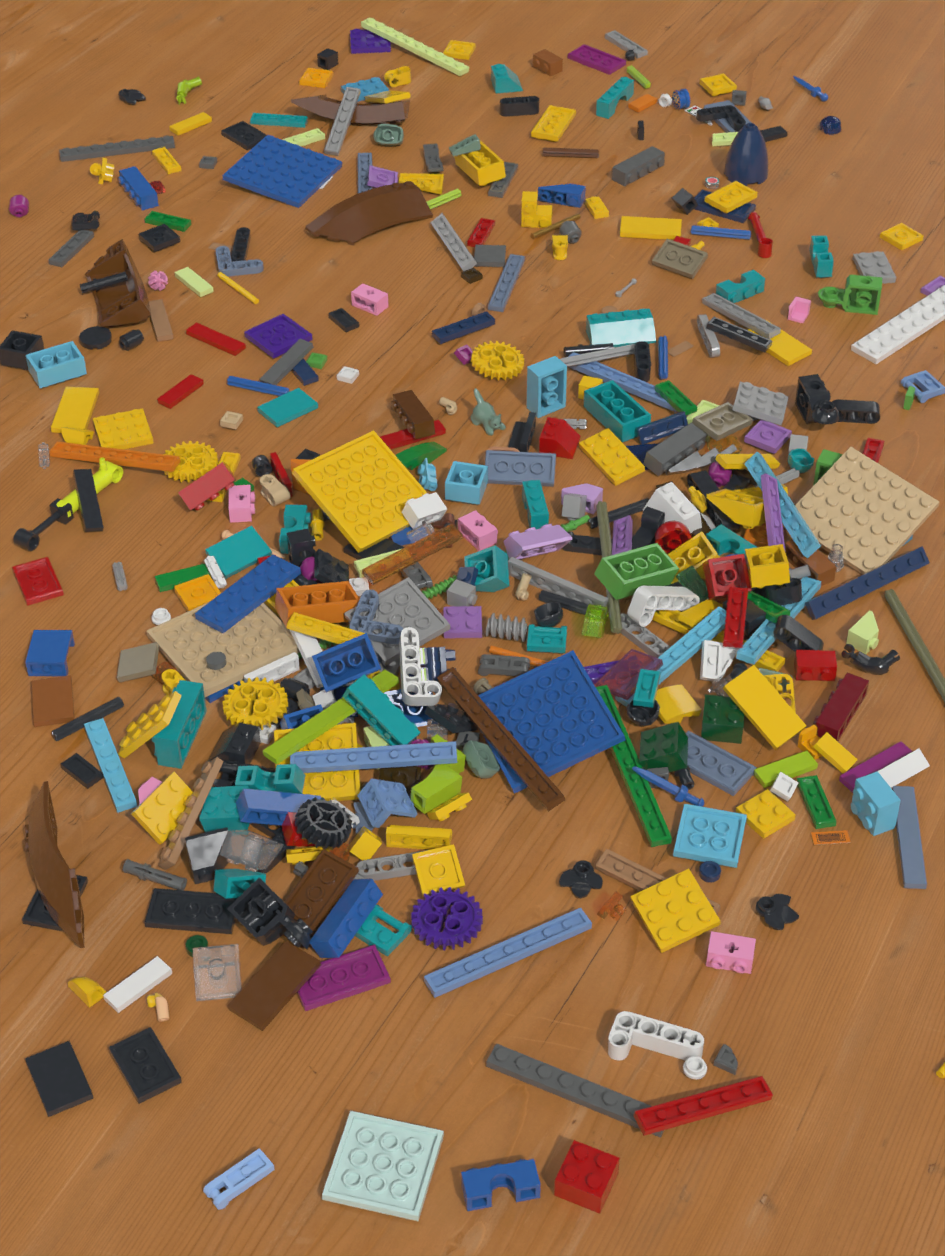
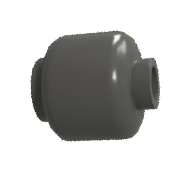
M565 221L559 229L560 235H568V243L578 242L582 234L574 221Z

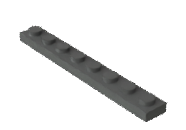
M173 136L151 137L143 140L136 139L134 141H121L118 143L109 142L102 145L93 144L86 147L63 148L59 150L61 162L146 152L162 147L171 149L175 148Z
M497 1043L486 1061V1067L638 1129L640 1128L634 1118V1112L651 1107V1105ZM664 1130L652 1134L661 1138Z

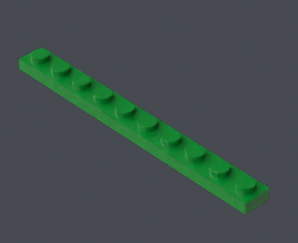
M607 685L596 687L597 691L625 736V741L610 747L650 846L656 847L671 844V834L649 782L632 769L633 766L643 768L639 763L638 756Z

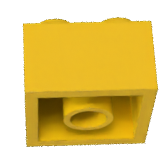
M783 544L745 549L746 565L752 588L790 583L789 562Z

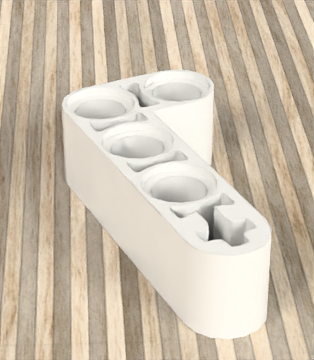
M640 586L633 595L627 614L637 624L645 627L652 621L655 610H687L699 604L700 598L686 587Z
M407 627L402 630L399 641L402 700L409 706L436 705L440 700L442 687L437 681H421L419 634L416 629ZM406 656H412L413 659H408ZM407 674H413L414 677H409ZM408 692H414L416 695H410ZM428 692H434L436 695H430Z
M623 1011L617 1014L610 1031L608 1055L614 1060H623L628 1056L631 1046L635 1045L686 1061L692 1056L702 1057L704 1038L697 1031Z

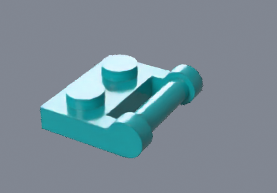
M529 624L527 651L565 653L567 626L558 628L535 626V624Z
M376 904L355 934V937L369 946L375 945L380 953L388 956L410 934L412 926L406 922L402 923L383 911V908ZM378 918L397 929L398 932L395 934L376 922Z

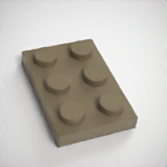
M666 239L652 259V265L693 279L708 258V253Z
M726 402L694 417L692 423L711 436V438L718 441L750 426L753 419L746 414L733 411V405Z

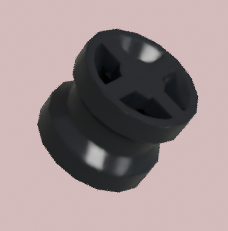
M258 455L252 460V467L257 476L262 477L272 472V466L265 455Z

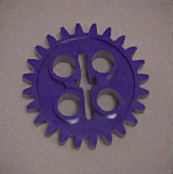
M440 887L439 893L432 889L431 896L424 893L423 900L417 899V905L413 906V912H411V921L414 934H419L420 941L426 939L427 946L434 943V949L442 945L443 950H446L447 946L450 945L452 950H455V944L463 947V941L470 944L471 937L477 938V932L481 931V924H483V916L480 903L475 902L474 896L468 898L467 891L460 894L459 888L452 892L451 887H449L447 892H444L442 887Z

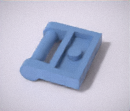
M926 370L906 376L900 382L904 388H909V386L915 387V395L921 403H925L929 398L945 393V387ZM913 383L920 387L924 392H921Z

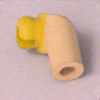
M159 993L148 995V1007L156 1006L158 1021L169 1020L167 1000Z

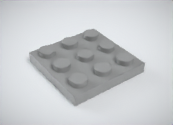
M740 381L732 410L782 425L788 396L780 392L769 391L765 387H756L749 382Z

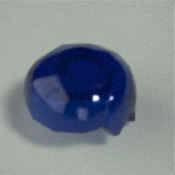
M836 116L824 117L820 121V130L823 129L825 134H838L842 130L841 120Z

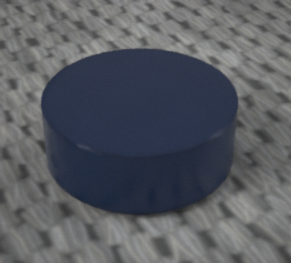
M713 861L703 862L700 865L699 876L705 882H716L721 876V867Z

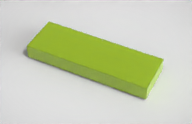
M804 751L754 769V776L766 788L773 785L780 772L790 778H794L817 769L818 763L808 751Z

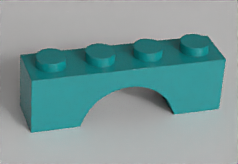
M621 77L597 100L596 116L609 119L615 113L620 99L628 101L633 96L634 80L628 77Z

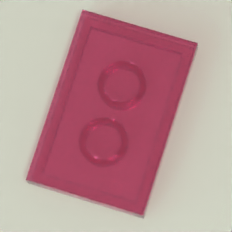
M631 649L596 683V687L607 685L612 695L628 700L635 693L640 669L658 671L663 666L662 659Z

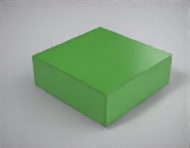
M312 352L306 362L310 367L322 369L328 358L327 355Z
M909 386L905 395L903 409L909 410L911 408L915 387Z

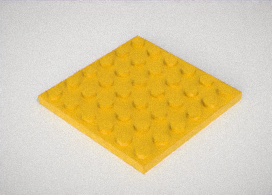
M374 430L294 468L292 471L295 478L358 553L409 527L410 524L402 514L405 503L412 498L417 499L427 494L424 488Z

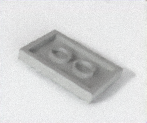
M876 251L853 254V261L860 275L882 277V284L896 282V276L884 252Z

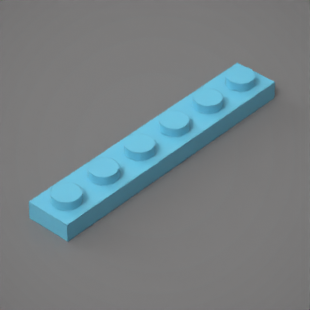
M104 718L85 723V731L117 813L138 807Z

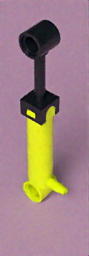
M103 457L99 459V470L93 474L97 494L112 482H119L123 476L122 467L105 461ZM76 489L62 500L57 498L49 505L51 516L35 529L29 531L24 528L18 529L13 538L14 544L28 551H34L39 545L40 538L38 535L55 521L65 525L74 518L73 514L80 509Z

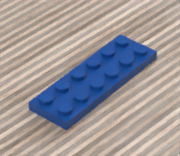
M272 554L195 613V617L200 622L221 633H225L276 593V588H283L300 575V567Z

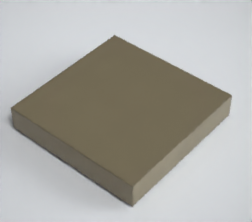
M157 642L121 650L117 672L119 683L156 674L159 653Z

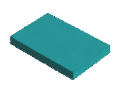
M296 388L258 406L257 410L274 426L279 427L317 409L318 403L300 388Z
M252 525L205 549L207 556L215 557L217 561L215 564L219 565L225 579L258 562V558L272 555L271 549Z

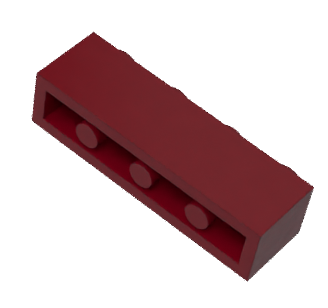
M848 672L843 679H839L836 691H832L829 696L828 704L824 703L821 715L816 716L813 725L817 726L816 735L819 738H822L827 732L836 741H839L867 695L869 680Z

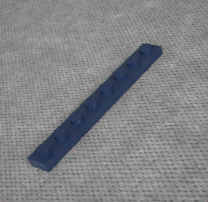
M923 546L918 547L805 602L811 619H818L930 562Z

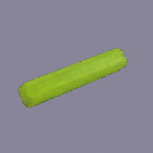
M632 65L627 67V72L645 89L651 87V82Z
M455 189L427 201L430 210L461 197V190Z

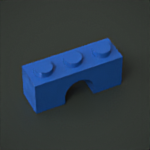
M520 1159L514 1163L494 1164L491 1167L471 1168L461 1172V1185L467 1211L492 1207V1191L499 1187L510 1189L514 1193L516 1202L540 1198L541 1184L534 1159Z

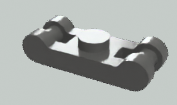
M413 562L410 566H400L402 577H409L419 590L424 587H433L431 577L418 562Z
M484 654L480 657L481 665L479 666L478 673L481 676H488L489 674L520 676L529 671L530 659L526 657Z

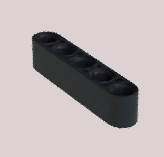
M704 470L688 474L687 482L689 487L694 486L696 490H699L705 496L707 504L705 511L715 526L718 527L722 524L731 531L739 529L740 524L735 523L707 499V494L719 491V488L708 472Z

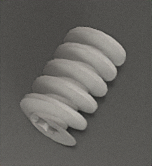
M492 613L487 622L486 636H489L491 633L492 637H496L499 634V638L503 639L506 635L508 640H511L514 636L515 641H518L521 637L522 642H525L528 626L525 618L518 622V618L515 616L514 620L511 621L508 615L503 620V616L500 614L498 619H496L495 613Z

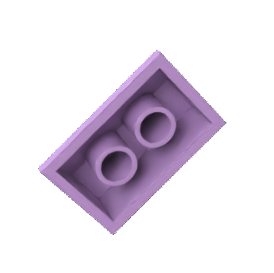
M552 524L542 526L541 529L533 527L525 530L523 533H519V531L509 533V536L504 540V545L509 559L514 557L520 560L559 551L572 540V537L560 525L552 526Z

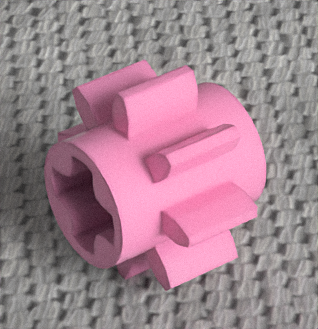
M155 270L148 277V283L152 289H159L161 291L168 284L166 274L161 271L157 273Z

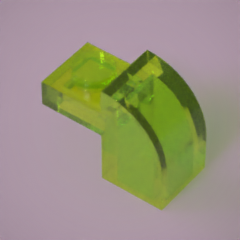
M588 605L582 635L596 638L604 636L605 623L609 619L607 606Z

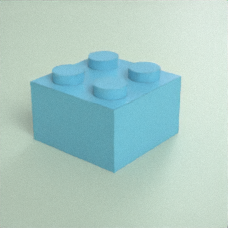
M453 461L445 481V499L480 505L488 484V466Z
M878 771L856 779L851 810L862 821L864 828L868 829L873 836L894 829L901 802L899 797Z

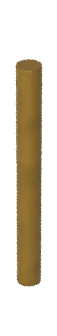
M579 213L531 233V238L535 239L556 230L565 221H576L581 216Z

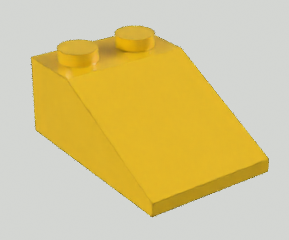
M728 489L707 494L708 500L735 523L743 525V528L753 529L755 526H761L763 523H766L764 502L761 497Z
M702 531L667 554L679 567L672 583L679 581L683 585L704 579L702 563L708 559L720 558Z

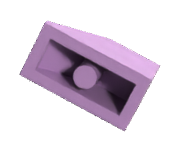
M587 483L563 488L561 492L562 505L565 494L587 495L585 512L590 514L596 512L598 501L603 500V488Z

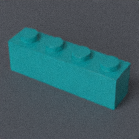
M365 674L350 685L342 696L390 746L411 744L421 733L417 726L405 717L403 711L397 708L390 701L389 697L376 687L374 681Z

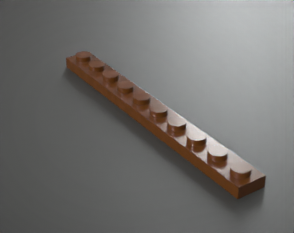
M454 667L437 677L441 686L548 812L565 801L562 792Z

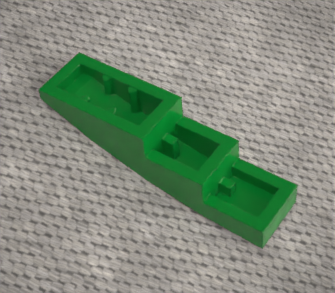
M427 442L410 447L395 456L406 468L413 470L422 464L425 458H427L428 464L444 454L447 448L436 442Z

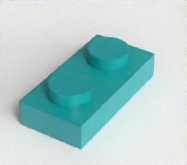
M640 669L633 705L653 708L660 680V671Z

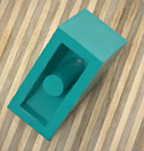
M235 868L215 870L214 892L226 899L239 898L258 878L266 883V874Z

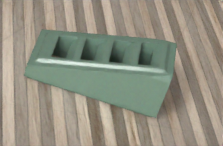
M476 134L449 147L452 156L481 150L480 140Z

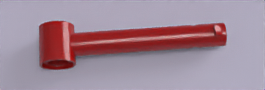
M752 212L749 214L748 220L751 221L759 243L758 256L769 258L772 256L773 240L766 238L760 222V216L756 212Z

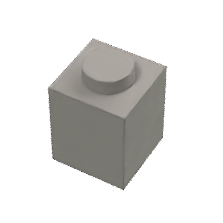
M565 494L562 516L568 517V520H576L585 516L587 495Z
M456 579L447 590V604L450 606H472L477 601L476 586Z

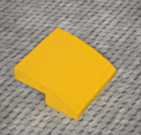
M683 685L668 686L657 690L655 700H657L660 706L658 716L665 724L681 723L683 717L700 715L702 709Z

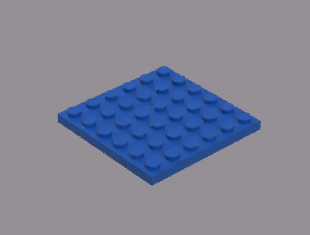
M267 135L223 174V180L300 208L342 167V161L303 148L297 144L289 143L286 140L278 139L272 135Z
M574 650L478 695L548 777L625 741L623 732ZM485 738L513 792L517 793L527 788L525 783Z

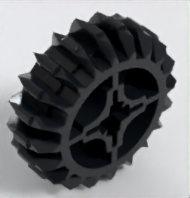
M314 797L312 800L308 799L299 807L295 815L294 826L297 828V833L302 834L301 839H307L308 844L312 843L316 848L321 846L324 849L329 848L333 850L335 847L339 848L348 840L352 831V820L349 818L350 814L345 813V808L339 807V803L334 804L331 799L326 801L323 797L321 799Z

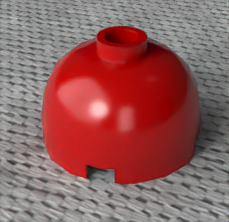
M675 520L663 523L655 533V543H658L666 554H669L692 538L688 527Z

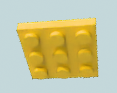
M143 408L93 418L101 447L124 450L154 444Z
M689 869L630 896L634 907L661 953L721 925L719 917Z

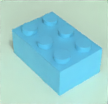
M73 341L26 355L28 370L39 388L48 387L87 374L84 357Z
M553 356L527 367V409L535 412L537 418L566 407L567 365L558 357Z

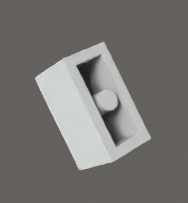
M436 492L432 494L427 493L420 498L408 500L405 503L402 514L412 529L441 520L447 508Z

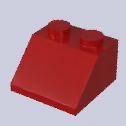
M547 417L539 439V453L556 454V457L573 459L581 436L564 419Z

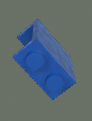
M72 630L33 631L25 662L28 676H68L66 659L69 647L75 646Z

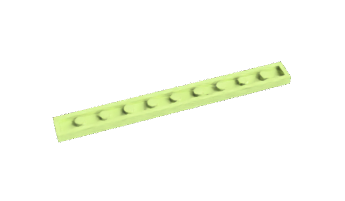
M367 18L361 21V27L459 76L469 72V67L464 65V63L458 62L452 57H448L442 52H438L432 47H428L384 25V23L376 21L374 18Z

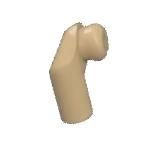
M444 397L440 399L439 404L446 407L448 414L453 415L457 412L456 402Z
M522 574L515 593L517 599L523 601L528 599L529 593L527 588L532 577L531 575Z

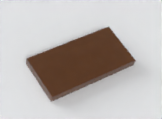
M324 848L285 901L294 912V919L297 921L300 918L313 931L310 935L311 938L359 872L358 867Z
M285 941L227 1005L228 1009L263 1031L321 966L320 960L290 942Z

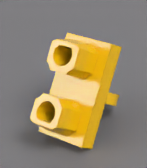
M106 158L102 159V166L98 163H93L90 166L91 174L99 175L98 184L103 185V181L112 182L114 165L107 163Z

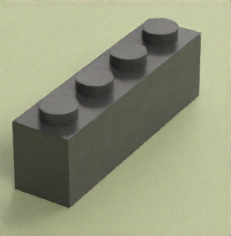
M651 146L613 166L612 180L623 186L638 180L664 166L665 152Z
M690 423L646 453L643 465L657 476L664 472L667 473L668 469L695 451L701 450L705 446L704 441L707 434L693 423Z

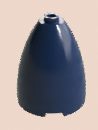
M754 123L744 125L735 136L729 148L724 174L730 182L737 181L747 186L748 183L757 182V184H761L768 177V153L765 140L761 131Z

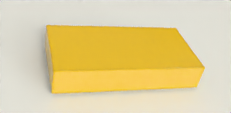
M827 732L813 746L843 774L858 760Z

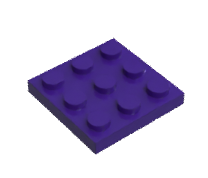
M367 29L350 30L351 54L391 52L389 40Z
M281 314L244 332L245 338L273 359L286 353L299 339L308 342L313 340L310 332L285 314Z

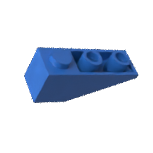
M577 184L538 187V201L581 208L585 200L586 186Z

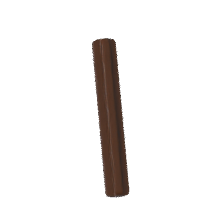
M543 148L542 155L551 157L598 158L599 150Z

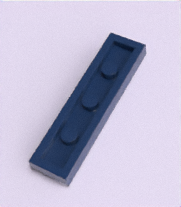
M486 311L432 330V337L439 344L446 343L447 341L495 325V318Z

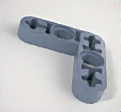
M227 246L216 248L218 270L228 277L257 274L264 270L262 260L254 259L232 262L230 250Z
M375 590L364 591L350 622V629L367 633L371 641L399 644L403 628L396 624L372 621L379 605V596ZM363 611L369 612L367 616H360V613ZM375 629L382 630V632L379 634L372 633Z

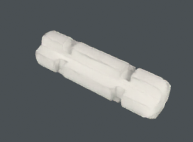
M207 556L204 562L213 581H215L214 583L218 589L225 588L227 582L225 578H222L224 576L219 565L215 564L217 563L215 557Z

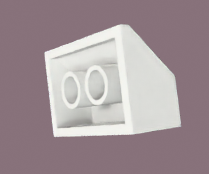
M672 482L656 489L643 508V511L648 506L665 512V522L680 521L688 527L690 533L702 528L700 512Z

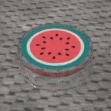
M707 177L705 179V187L709 189L719 187L720 180L718 178Z

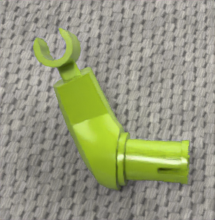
M199 76L191 80L185 79L178 83V96L176 98L179 105L181 102L186 104L185 97L188 92H191L192 88L202 85Z

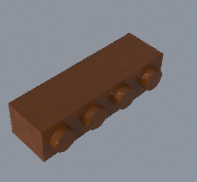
M412 390L392 394V410L396 411L398 418H401L403 425L407 426L409 433H412L415 439L435 435L433 417Z

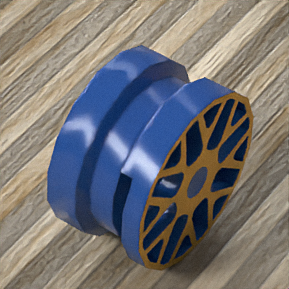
M685 88L680 91L674 90L672 93V102L676 110L685 109L690 106V95Z

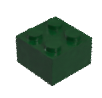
M705 694L701 738L707 741L741 744L744 713L730 697Z
M679 722L641 732L639 763L643 769L668 767L669 772L687 768L688 736Z

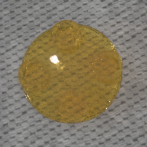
M728 436L718 441L710 437V441L707 444L709 451L716 447L720 453L733 444L737 451L732 454H739L742 451V446L735 436Z

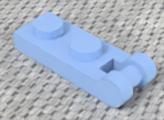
M259 1148L209 1182L204 1187L203 1192L208 1198H212L215 1207L221 1210L228 1205L229 1201L274 1171V1165ZM225 1187L226 1190L221 1193L219 1190Z

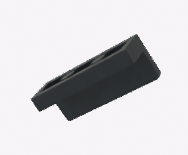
M529 412L527 422H515L508 447L516 448L520 452H529L536 428L535 412Z

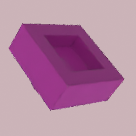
M467 344L456 349L454 354L464 365L471 362L472 349Z

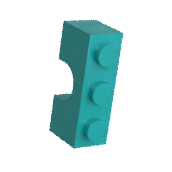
M811 236L809 252L815 275L820 278L832 277L834 260L832 253H828L829 242L827 236Z
M753 269L741 274L740 283H734L728 279L716 284V294L732 303H737L764 292L765 277Z
M540 480L522 481V500L524 508L528 510L529 527L541 529L542 526L549 524V512Z
M285 505V528H281L279 538L281 554H288L287 532L309 529V524L307 523H311V512H308L307 505Z
M722 524L706 534V538L719 556L727 552L745 555V549L757 548Z
M296 764L277 765L274 773L263 771L258 766H238L235 786L248 785L250 789L302 794L305 774Z

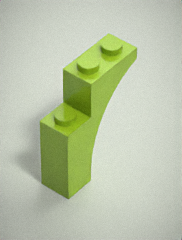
M438 734L431 738V743L448 742ZM457 748V763L435 764L432 772L423 781L412 787L411 801L424 814L461 792L462 776L459 773L464 771L466 755Z

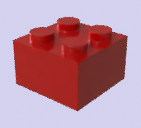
M744 554L708 559L702 563L709 600L727 598L729 587L748 588V593L752 591Z
M574 1140L555 1178L554 1196L600 1214L618 1176L620 1157Z

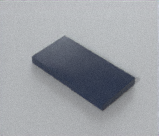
M702 189L695 196V200L698 203L695 210L744 223L748 219L749 214L756 209L755 204L746 203L726 214L705 202V196L713 192Z

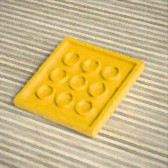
M356 723L337 724L297 752L358 748ZM294 729L274 730V742ZM290 756L276 764V766L290 764ZM359 770L304 773L305 781L302 794L319 795L326 801L330 799L331 801L334 799L337 801L359 799Z

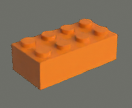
M349 581L276 588L275 609L286 628L294 612L333 624L348 622L344 613L356 607L360 598Z

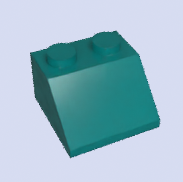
M496 64L491 66V82L496 94L522 91L518 76L506 65Z
M496 545L464 557L465 567H475L478 569L475 582L476 591L496 592L510 587L508 554Z

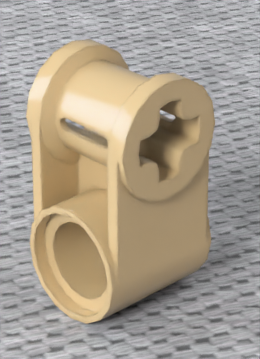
M266 474L260 478V484L262 485L261 495L273 507L290 499V493L286 486L282 485L273 475Z

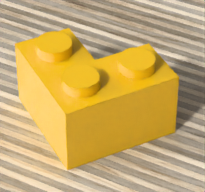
M523 191L521 227L545 228L552 225V205H538V192Z

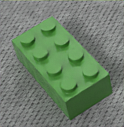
M658 543L602 558L594 574L612 596L618 600L634 595L636 589L640 586H666L671 584L679 567Z

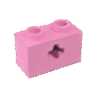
M361 284L351 292L352 306L376 316L388 308V293L366 284Z
M237 485L229 489L230 523L252 521V514H255V493L251 492L250 485Z
M476 510L458 518V533L478 551L497 543V528Z
M711 931L706 966L751 974L756 939Z

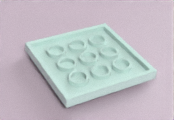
M350 1111L322 1193V1200L419 1221L443 1141L444 1131Z

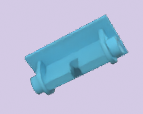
M425 458L417 471L420 477L419 484L424 490L435 491L438 487L436 467L433 464H428L427 458Z

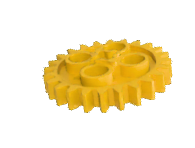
M490 341L489 344L483 342V345L478 344V348H474L471 356L472 367H475V371L479 370V374H485L484 377L491 376V379L496 377L497 380H500V378L506 380V377L512 379V376L517 377L518 373L521 374V370H523L525 359L523 354H520L521 351L516 350V346L511 348V344L505 345V342L499 344L498 341L496 343Z
M183 441L182 445L176 443V447L170 446V450H165L164 454L180 457L181 462L173 472L164 471L168 478L174 477V481L178 479L181 482L187 480L188 483L191 479L196 481L197 478H200L218 464L217 452L210 445L205 446V442L199 444L196 441L192 444V441H189L186 444Z
M258 677L255 678V681L248 678L247 683L241 680L240 686L234 684V690L228 689V695H224L223 711L226 719L231 721V725L245 723L259 726L263 730L264 725L270 728L271 722L277 724L278 718L282 719L283 713H287V693H285L284 687L280 688V683L274 684L273 679L267 682L266 677L262 681H259Z

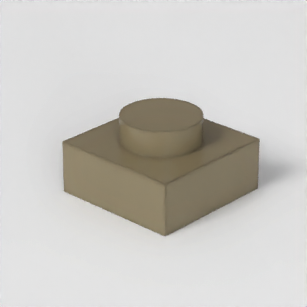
M303 689L296 693L299 701L297 704L301 710L316 706L313 697Z

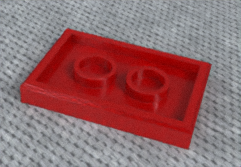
M48 557L12 567L27 606L64 595Z

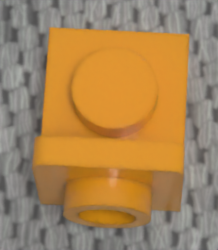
M812 725L800 732L798 747L803 752L808 751L817 760L822 755L813 746L821 738L816 735L817 726Z

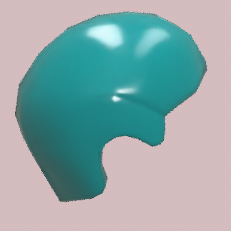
M797 448L790 451L787 462L791 469L795 468L800 473H806L812 468L814 458L805 449Z

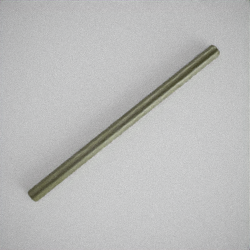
M598 501L596 509L602 558L612 555V542L607 503ZM606 589L611 632L619 634L622 630L619 599L616 600Z
M893 589L886 590L884 596L945 702V678L895 591Z

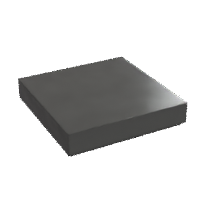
M475 245L474 259L477 262L476 267H505L506 245Z

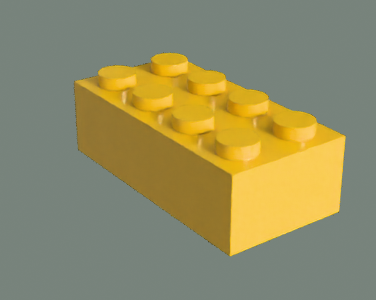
M481 140V150L455 156L456 165L479 186H485L490 182L500 181L506 177L504 161Z

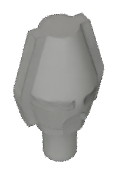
M763 96L758 98L761 108L767 110L773 108L770 99Z

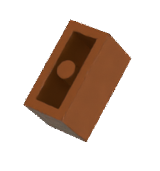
M544 49L533 54V67L549 76H553L563 71V59Z

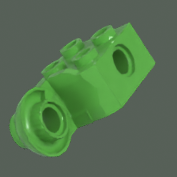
M850 274L846 278L845 289L825 287L819 290L818 295L823 305L827 308H835L837 304H841L845 312L878 315L882 277Z

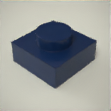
M459 567L457 580L475 586L478 569L475 567Z

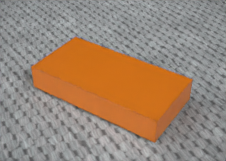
M645 94L628 103V108L639 113L656 104L657 98Z

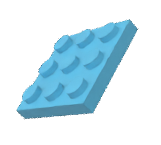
M684 804L673 856L702 862L713 861L719 865L737 868L747 815Z

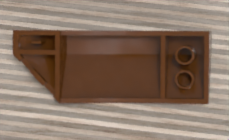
M121 239L106 250V256H101L94 263L95 267L85 273L89 282L95 278L100 279L124 271L128 277V281L101 288L99 291H92L97 304L101 327L138 323L141 320H147L151 315L149 300L142 279L124 240Z

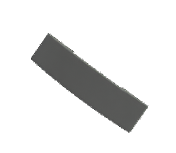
M423 144L428 173L443 172L438 145Z

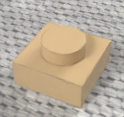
M227 411L220 420V425L230 429H237L243 421V414Z

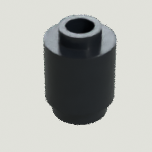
M138 329L131 330L120 336L119 345L122 349L129 351L140 345L144 341V336Z
M284 678L280 683V688L284 687L287 697L292 700L298 701L296 693L301 689L310 694L308 684L296 679Z

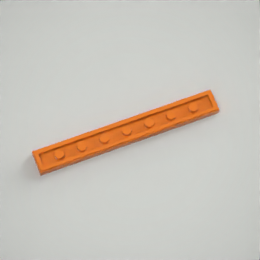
M56 442L49 451L50 457L98 463L100 462L99 459L103 457L105 461L116 465L173 472L181 462L179 456L66 442Z

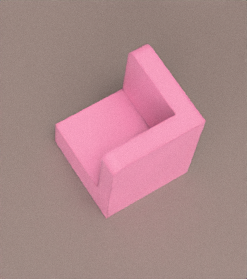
M795 297L789 306L788 320L804 323L810 312L811 300Z

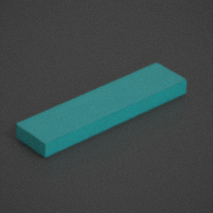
M253 113L250 119V124L301 128H305L308 122V116Z

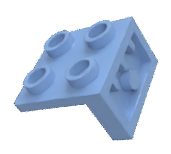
M371 779L358 794V798L373 827L379 828L391 814L414 818L418 815L402 783Z

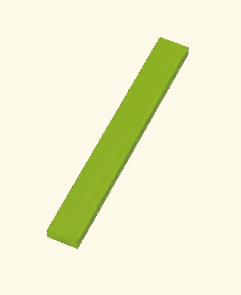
M383 670L371 678L382 693H385L399 683V678L387 670ZM341 698L264 749L263 755L275 764H279L355 713L356 710L344 698Z

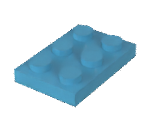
M379 77L360 80L356 83H347L341 86L343 94L346 87L359 88L361 93L358 101L365 100V96L389 91V88Z

